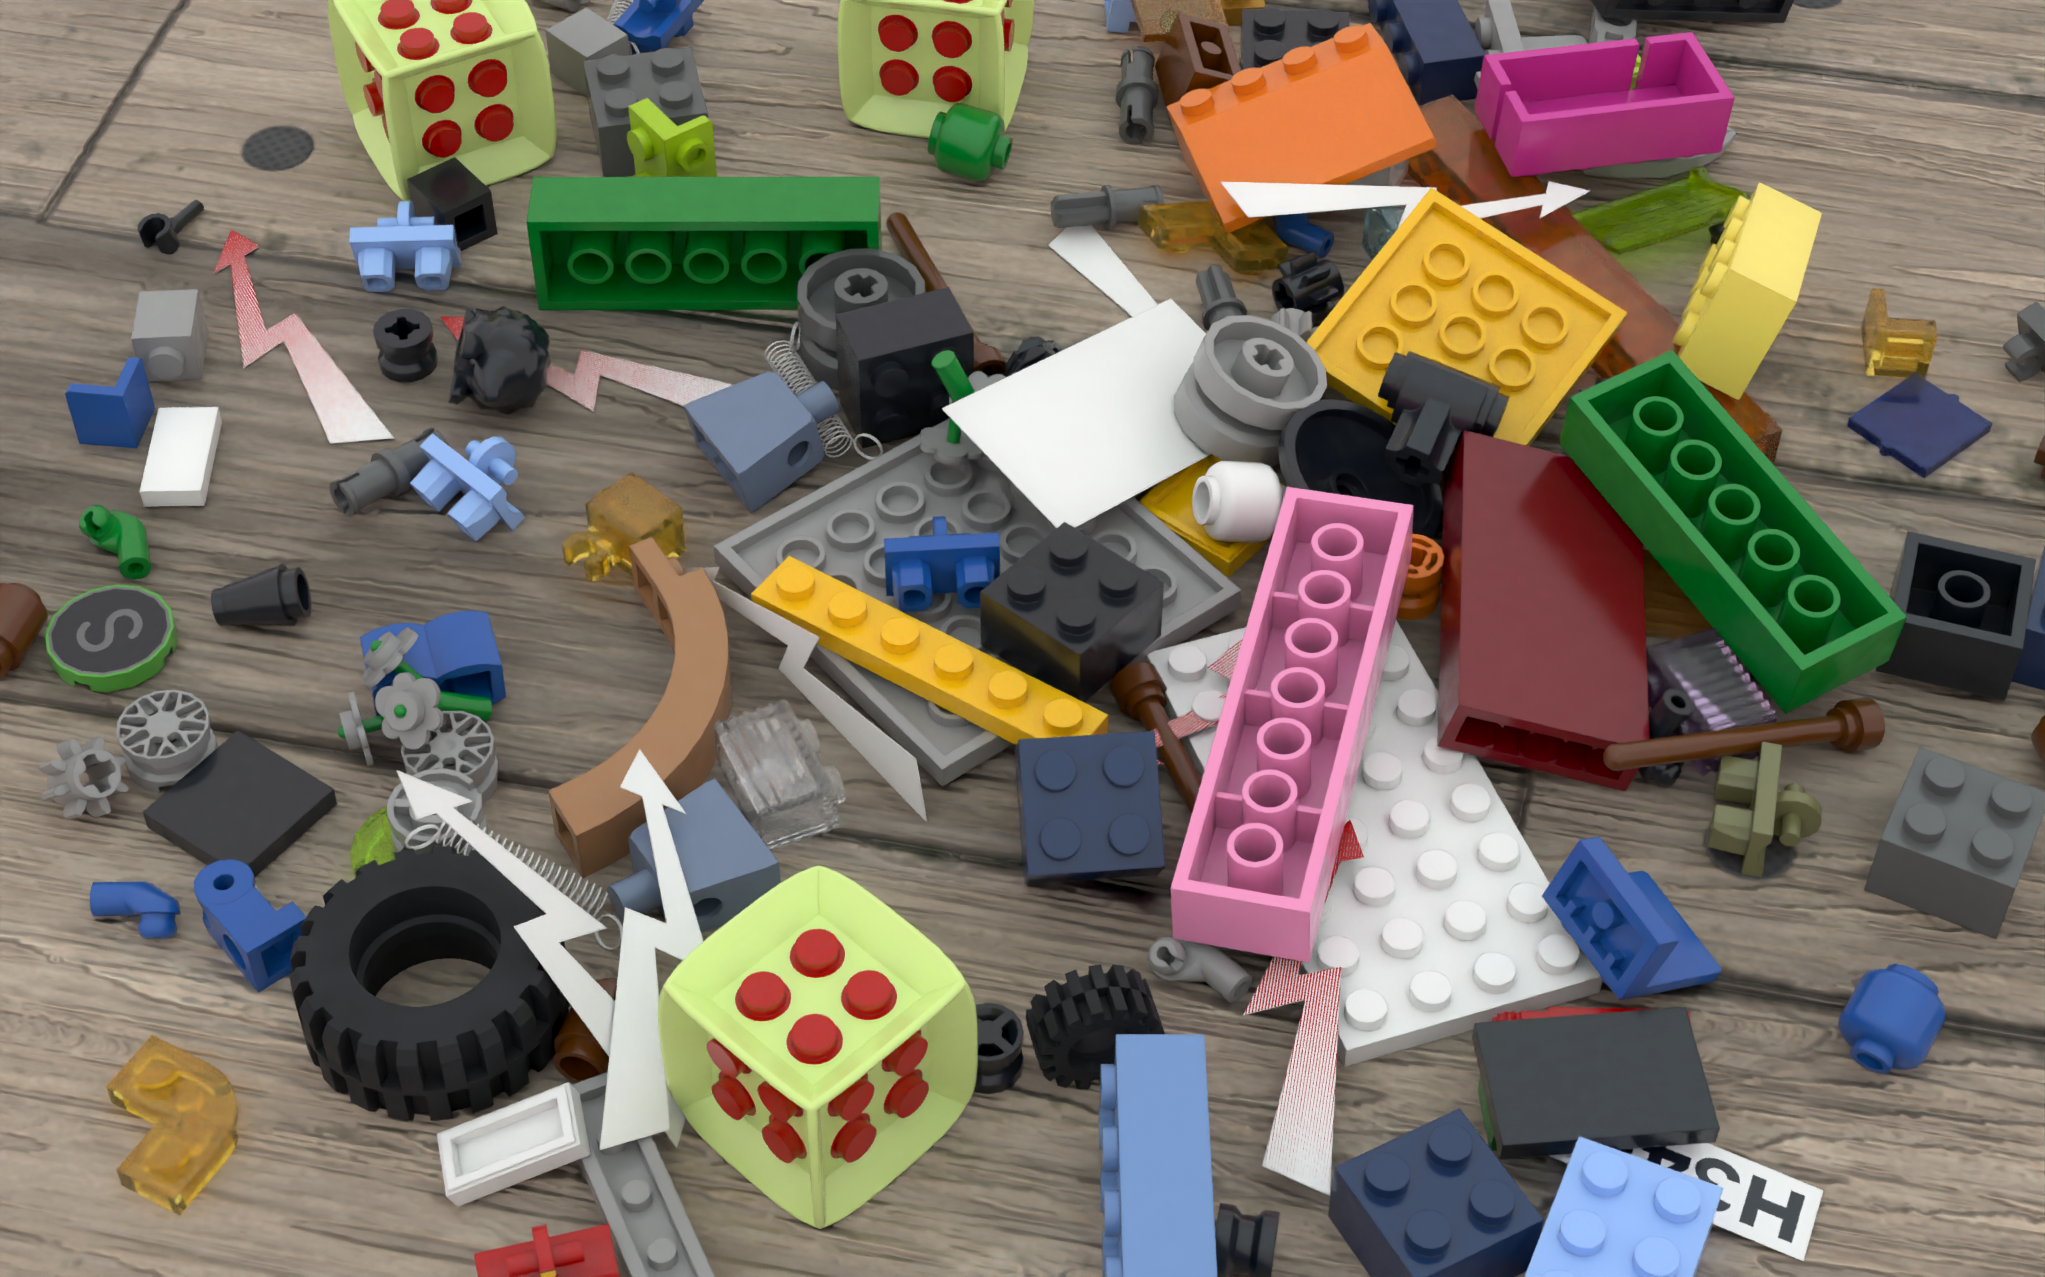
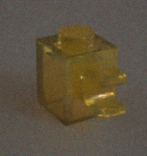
M630 472L609 488L601 490L593 499L585 504L589 531L574 533L562 544L564 562L570 566L580 558L588 557L584 560L586 579L590 582L604 577L614 564L633 577L629 545L653 537L666 558L671 556L678 558L686 552L682 507Z

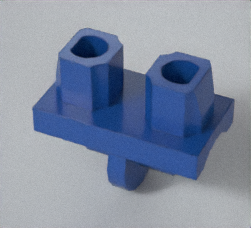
M634 0L613 25L628 34V41L636 44L639 53L655 52L662 48H668V43L673 37L685 36L693 27L692 14L704 0ZM631 44L632 55H633V54H636V51H635L633 45Z
M940 516L933 517V535L884 539L886 596H895L901 612L925 611L928 607L932 606V594L957 593L958 604L966 609L980 608V592L1000 576L999 533L947 534L946 517Z

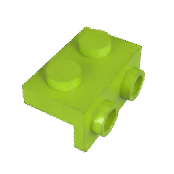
M648 98L628 106L631 130L627 132V142L634 156L635 175L632 177H717L713 123L706 116H700L677 126Z

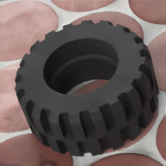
M433 846V852L428 854L415 855L413 848L395 852V860L378 865L376 860H373L357 868L355 871L356 878L349 883L342 879L323 895L325 906L315 905L300 926L303 936L300 935L293 943L290 957L293 973L290 976V983L307 1049L314 1065L321 1068L323 1079L336 1092L341 1094L349 1092L351 1103L368 1111L377 1112L379 1107L383 1106L387 1109L388 1117L413 1121L415 1113L429 1114L431 1121L453 1119V1111L471 1107L474 1114L492 1107L495 1096L505 1092L511 1097L530 1083L528 1072L533 1069L539 1073L556 1054L554 1040L569 1012L568 1008L571 1004L514 928L516 925L546 913L476 850L471 849L468 856L457 854L456 848L452 846ZM560 942V944L565 948V942ZM462 959L478 963L490 969L486 977L470 991L441 1004L409 1007L392 1004L376 997L381 988L394 976L409 967L426 961Z

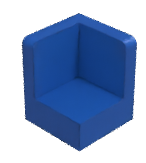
M128 357L115 387L72 383L65 393L79 444L137 449L155 409L142 358Z

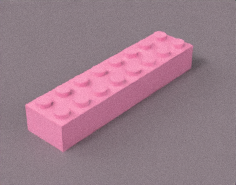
M1292 487L1286 488L1170 888L1172 933L1174 939L1310 963L1411 561L1414 505Z

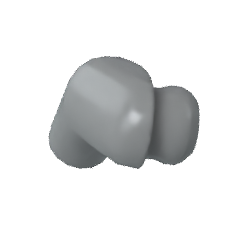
M1164 936L1154 941L1148 951L1149 964L1158 977L1170 982H1207L1229 1003L1236 1002L1242 998L1253 981L1252 976L1218 946Z

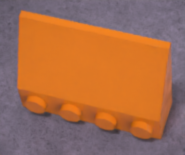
M1371 23L1363 26L1354 25L1343 28L1334 35V38L1312 47L1304 46L1292 49L1278 61L1261 68L1241 70L1227 82L1210 89L1190 91L1182 96L1180 101L1166 106L1184 160L1227 233L1268 216L1248 218L1221 182L1346 185L1437 147L1435 138L1387 44Z

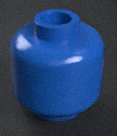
M1899 964L1888 965L1886 969L1867 971L1858 981L1838 1020L1841 1036L1852 1047L1850 1051L1851 1057L1864 1068L1880 1074H1888L1891 1068L1898 1070L1917 1068L1926 1059L1946 1019L1945 1007L1938 997L1939 991L1935 983L1919 971Z

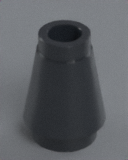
M280 564L225 585L222 588L213 589L211 593V606L214 618L219 626L230 624L295 626L299 618L310 616L311 594L307 578L300 567L288 569L284 564Z

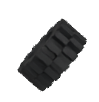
M1101 964L1089 966L1088 975L1082 977L1078 976L1077 970L1065 973L1066 983L1060 985L1055 980H1052L1044 986L1047 996L1036 994L1030 1001L1032 1009L1026 1010V1025L1040 1070L1043 1071V1075L1048 1081L1055 1079L1057 1086L1067 1088L1075 1081L1077 1089H1089L1092 1080H1099L1100 1083V1065L1114 1064L1116 1034H1164V1029L1146 979L1142 980L1140 973L1134 969L1126 973L1123 965L1112 964L1107 973L1103 972Z

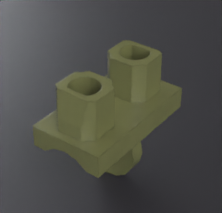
M1762 742L1757 760L1732 756H1721L1715 780L1714 798L1748 804L1749 806L1748 809L1715 804L1707 848L1743 855L1742 875L1762 877L1766 846L1771 843L1773 834L1780 836L1779 841L1783 845L1792 847L1799 844L1800 838L1809 837L1816 833L1821 826L1822 807L1815 798L1805 793V789L1801 785L1788 784L1784 791L1778 792L1782 745Z

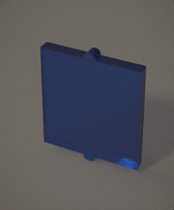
M1914 373L1851 416L1847 427L1880 448L1879 453L1882 456H1891L1922 478H1926L1989 433L1992 423L1959 402L1960 398L1958 395L1947 394L1917 373Z

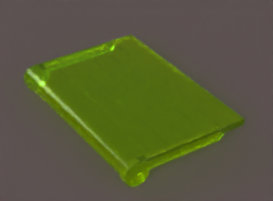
M1698 166L1691 169L1689 177L1575 213H1572L1569 208L1558 210L1556 220L1563 232L1621 255L1724 222L1738 197L1742 196L1749 200L1750 196L1744 191L1709 179L1707 170L1703 166Z

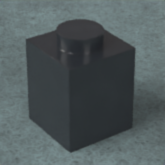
M456 157L407 179L415 217L435 216L436 225H454L457 246L461 251L498 234L491 190Z

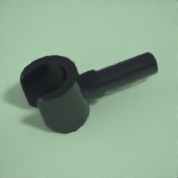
M194 200L178 214L170 218L160 213L144 217L138 224V233L144 247H152L156 242L161 253H175L179 248L177 234L182 231L184 226L204 211L203 204L198 200Z

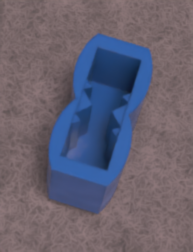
M454 612L435 618L425 625L416 623L392 624L374 629L360 637L364 659L373 641L378 640L387 632H391L397 637L402 630L409 627L418 634V638L409 651L403 655V660L424 678L435 681L440 691L488 697L492 705L506 698L502 663L487 612ZM364 662L365 670H367L369 666ZM394 670L387 673L375 687L370 689L376 716L380 715L375 707L376 694L385 686H393V680L397 675Z

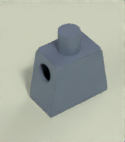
M770 371L684 405L696 445L750 514L758 510L822 461L825 453L817 424L840 412L835 395L824 381H820L795 395L777 372Z
M715 778L704 783L678 801L686 814L669 807L664 810L701 933L723 926L759 897L781 883L779 861ZM646 822L633 830L628 838L633 875L607 887L610 902L622 922L624 920L625 907L641 914L657 909L665 920Z

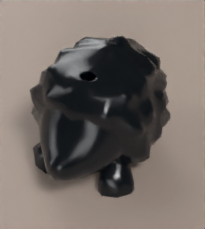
M505 306L492 311L475 308L473 311L467 309L456 346L454 375L448 403L457 405L470 397L480 409H496L506 415L520 408L533 407L538 396L546 388L547 369L551 365L548 351L550 341L547 332L543 327L538 326L536 320L531 319L527 314H522L519 310H511Z

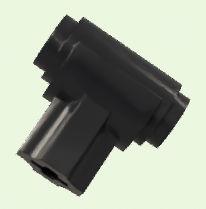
M1409 351L1406 356L1395 352L1378 393V397L1388 401L1387 407L1394 409L1391 421L1397 423L1385 449L1382 462L1393 469L1396 479L1416 487L1424 483L1439 485L1464 430L1494 437L1510 396L1499 393L1501 386Z

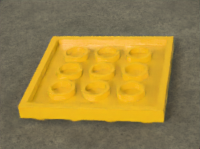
M1430 188L1306 343L1316 351L1326 368L1328 386L1354 403L1373 410L1391 421L1394 409L1387 407L1388 401L1378 397V393L1395 352L1406 356L1411 351L1501 386L1499 393L1510 396V399L1494 438L1530 446L1621 328L1628 312L1435 189Z

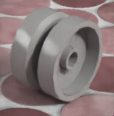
M1251 315L1227 316L1214 322L1204 336L1193 358L1194 362L1189 367L1174 395V413L1184 432L1202 450L1222 461L1260 462L1272 467L1280 463L1278 446L1285 424L1299 409H1305L1319 402L1327 388L1326 368L1311 346L1298 334L1280 324Z

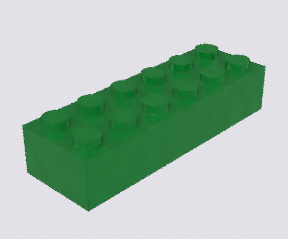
M533 177L526 221L539 310H798V281L810 265L826 255L847 249L875 248L882 250L880 177Z
M1673 350L1665 352L1570 397L1559 440L1561 447L1785 714L1889 661L1907 616Z

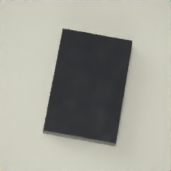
M1686 1007L1480 1022L1474 1024L1472 1041L1499 1159L1572 1154L1579 1136L1617 1150L1716 1142L1720 1126Z

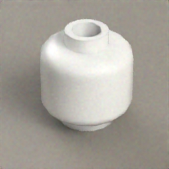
M1239 461L1217 462L1208 469L1205 476L1199 477L1195 483L1192 497L1194 518L1198 524L1203 525L1207 534L1215 540L1221 542H1263L1274 533L1286 487L1280 485L1277 474L1271 466L1266 464Z

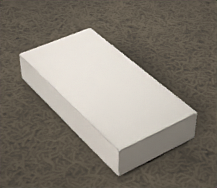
M219 407L158 408L139 491L144 507L205 506L222 425Z
M570 1082L437 1134L446 1197L457 1207L591 1155L580 1093Z

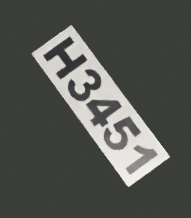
M1709 1143L1619 1150L1723 1187L1713 1225L1802 1262L1804 1261L1823 1190ZM1572 1154L1549 1155V1157L1568 1164Z

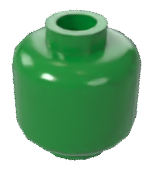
M957 103L947 113L940 111L937 114L932 125L927 149L929 154L934 155L935 164L940 171L971 181L984 182L992 175L995 168L1004 170L1010 157L1013 139L1004 136V120L997 113Z

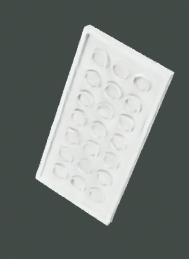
M1397 620L1395 621L1345 820V824L1351 820L1364 858L1340 863L1323 908L1310 963L1303 962L1298 974L1302 975L1341 967L1337 1053L1344 1067L1473 1030L1475 1023L1492 1022V1017L1495 1018L1497 1014H1503L1504 1011L1512 1012L1514 1010L1516 1013L1520 1011H1538L1600 993L1602 979L1598 971L1572 936L1565 931L1560 920L1543 899L1542 895L1550 883L1476 756L1437 746L1439 692ZM1246 627L1155 650L1147 655V662L1155 665L1167 687L1164 695L1166 698L1164 709L1170 721L1192 710L1201 720L1207 722L1219 721L1225 699L1218 697L1228 692L1231 680L1207 669V667L1243 638ZM1218 724L1180 738L1202 778Z

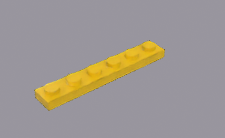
M788 556L751 593V599L756 604L820 637L817 642L818 645L1017 745L1020 739L1107 734L1108 714L791 556Z

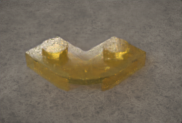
M1209 202L1141 205L1138 226L1159 250L1181 254L1187 252L1189 248L1212 247L1234 272L1243 275H1258L1263 270L1279 269V264L1287 261L1289 247L1262 220L1227 233L1218 217L1212 213V207Z
M151 1035L106 1086L111 1103L154 1124L152 1129L119 1165L116 1171L122 1186L181 1215L233 1152L239 1139L236 1131L238 1104L231 1083L220 1070Z

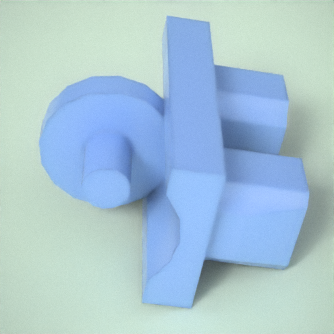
M399 201L397 217L378 218L377 227H350L349 243L360 271L364 288L368 292H389L395 288V270L415 269V280L418 288L426 291L446 290L449 286L452 268H461V250L457 246L454 225H436L435 216L415 217L412 201Z
M433 433L420 445V448L430 461L410 482V485L420 498L437 512H440L460 490L465 493L449 510L447 515L457 527L475 542L498 521H501L513 531L525 519L518 509L506 501L507 493L499 485L501 482L505 485H511L518 477V471L513 468L516 460L515 448L505 439L493 436L482 443L478 440L471 441L465 449L466 455L470 457L469 461Z

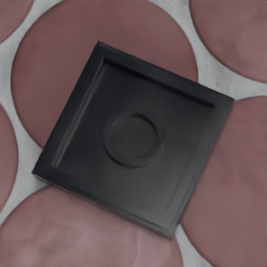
M238 730L145 809L143 816L149 829L204 864L209 865L219 860L228 859L242 861L251 868L254 877H256L337 804L334 788Z

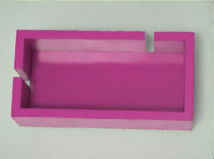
M1693 32L1646 37L1634 90H1630L1640 46L1636 38L1484 55L1474 110L1490 139H1496L1495 148L1511 177L1719 153L1722 150L1735 97Z

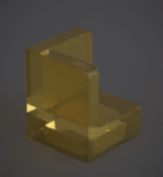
M1872 288L1861 326L1866 375L1925 379L1938 337L1936 321L1888 317L1884 289Z

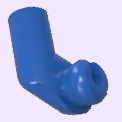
M1308 213L1272 216L1276 235L1281 241L1308 253L1313 251L1317 257L1322 259L1331 250L1334 242V233L1309 223Z
M145 881L93 882L91 886L90 910L93 916H140L138 932L146 939H170L176 934L177 925L175 917L181 914L179 902L153 883Z

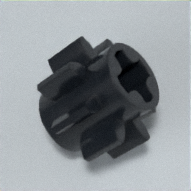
M1313 251L1283 262L1278 266L1283 277L1273 282L1272 295L1279 311L1282 308H1294L1304 312L1310 311L1312 312V322L1316 324L1325 320L1335 307L1333 302L1343 297L1344 284L1339 270L1330 260L1324 259L1317 262L1316 254Z

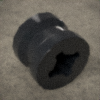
M398 309L383 315L374 324L373 335L377 348L380 349L378 361L383 375L397 382H414L424 379L435 370L438 356L437 350L432 343V323L427 315L414 309Z
M999 1004L976 1005L978 1052L982 1054H995L998 1052V1054L990 1056L978 1054L977 1080L974 1092L982 1094L1000 1093L1012 1087L1021 1077L1024 1065L1022 1052L1024 1031L1021 1020L1012 1010Z
M1220 1203L1215 1230L1217 1277H1230L1232 1274L1248 1277H1271L1280 1212L1264 1210L1257 1216L1242 1214L1236 1205Z

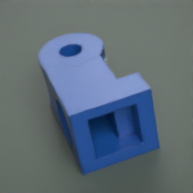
M233 859L219 860L202 869L194 880L193 890L199 904L203 908L204 925L210 936L258 993L292 973L290 963L293 943L300 935L303 936L300 926L306 918L305 914L293 901L276 911L258 891L251 868L242 861Z

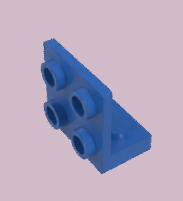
M1600 836L1578 841L1542 895L1548 906L1560 920L1565 931L1572 936L1598 971L1603 982L1613 991L1619 1001L1713 982L1721 972L1719 964L1650 875L1645 871L1627 873Z

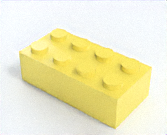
M1761 182L1758 183L1749 200L1742 196L1738 197L1723 227L1725 229L1717 245L1714 243L1711 245L1697 271L1698 277L1689 293L1691 298L1680 318L1682 322L1672 341L1681 346L1678 357L1699 381L1737 400L1741 398L1797 302L1821 219V212Z

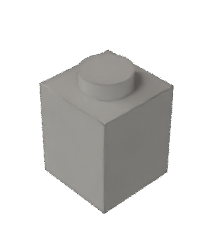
M587 7L545 30L551 73L585 97H587L583 61L601 59L609 55H630L628 34Z
M198 289L139 292L131 340L136 358H142L148 382L202 380L209 332Z

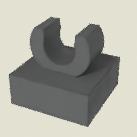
M2037 301L2017 313L2019 334L2009 339L2003 345V350L2012 358L2005 363V368L2019 382L2033 377L2040 369L2045 373V309Z

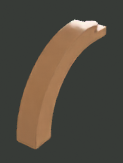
M653 537L629 545L634 589L661 627L675 656L671 677L665 693L645 725L624 747L585 774L548 790L555 834L582 878L630 853L628 838L633 830L647 822L642 796L620 788L639 749L675 799L679 801L704 783L719 756L728 730L732 708V673L726 622L716 590L702 567L684 574L679 561L674 556L666 558Z

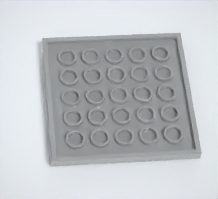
M950 418L934 427L941 429L948 427ZM919 434L713 547L715 564L750 598L751 593L788 556H791L899 610L895 596H886L885 538L933 535V517L940 516L946 517L947 534L999 533L1001 575L1056 528L985 454H983L981 459H969L968 463L960 466L942 464L934 459L933 454L923 452L920 449L921 440ZM1134 497L1076 527L1077 530L1164 582L1161 636L1128 665L1137 662H1147V655L1151 652L1178 645L1240 608L1241 589ZM957 593L932 594V606L928 607L925 611L903 612L1016 668L981 645L980 608L966 609L958 604ZM816 644L810 655L894 740L914 756L917 762L942 787L1013 744ZM1110 680L1109 682H1107V683H1106L1101 689H1099L1095 694H1097V693H1099L1100 691L1104 690L1105 688L1109 687V686H1110V683H1111V680Z

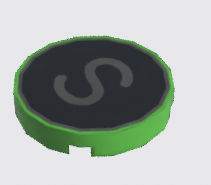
M117 584L91 589L69 600L52 616L45 633L47 654L52 668L60 678L75 687V681L80 684L90 685L91 691L112 692L132 688L154 677L166 665L164 658L171 649L174 653L178 643L172 610L160 595L140 586Z

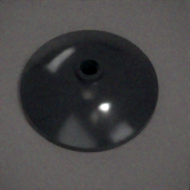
M1324 399L1305 409H1299L1285 424L1279 439L1278 454L1281 471L1287 487L1414 505L1412 534L1424 535L1430 539L1436 533L1443 513L1442 494L1438 484L1424 483L1416 487L1396 479L1393 469L1382 462L1385 449L1396 427L1395 424L1382 415L1352 402Z

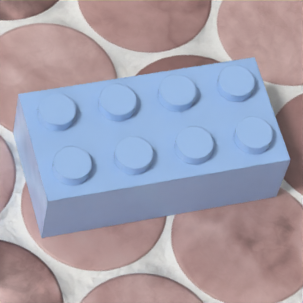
M1579 1136L1524 1277H1695L1711 1231L1723 1187Z

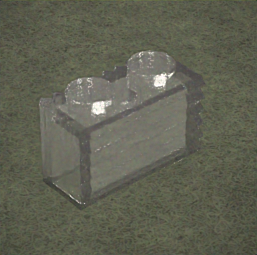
M780 699L776 705L768 703L764 709L756 707L751 713L744 711L739 717L731 715L727 721L719 719L715 723L714 734L719 768L722 769L724 778H727L728 785L732 788L733 795L736 796L743 815H746L747 821L770 851L839 828L838 804L846 800L840 774L833 764L822 766L817 757L820 755L821 750L813 724L808 718L798 721L788 701Z

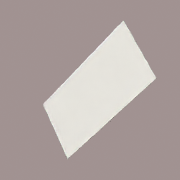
M1169 299L942 408V410L1055 528H1058L1064 522L1076 528L1211 455L1202 450L1184 432L1174 413V395L1189 367L1194 362L1193 358L1206 333L1172 299Z

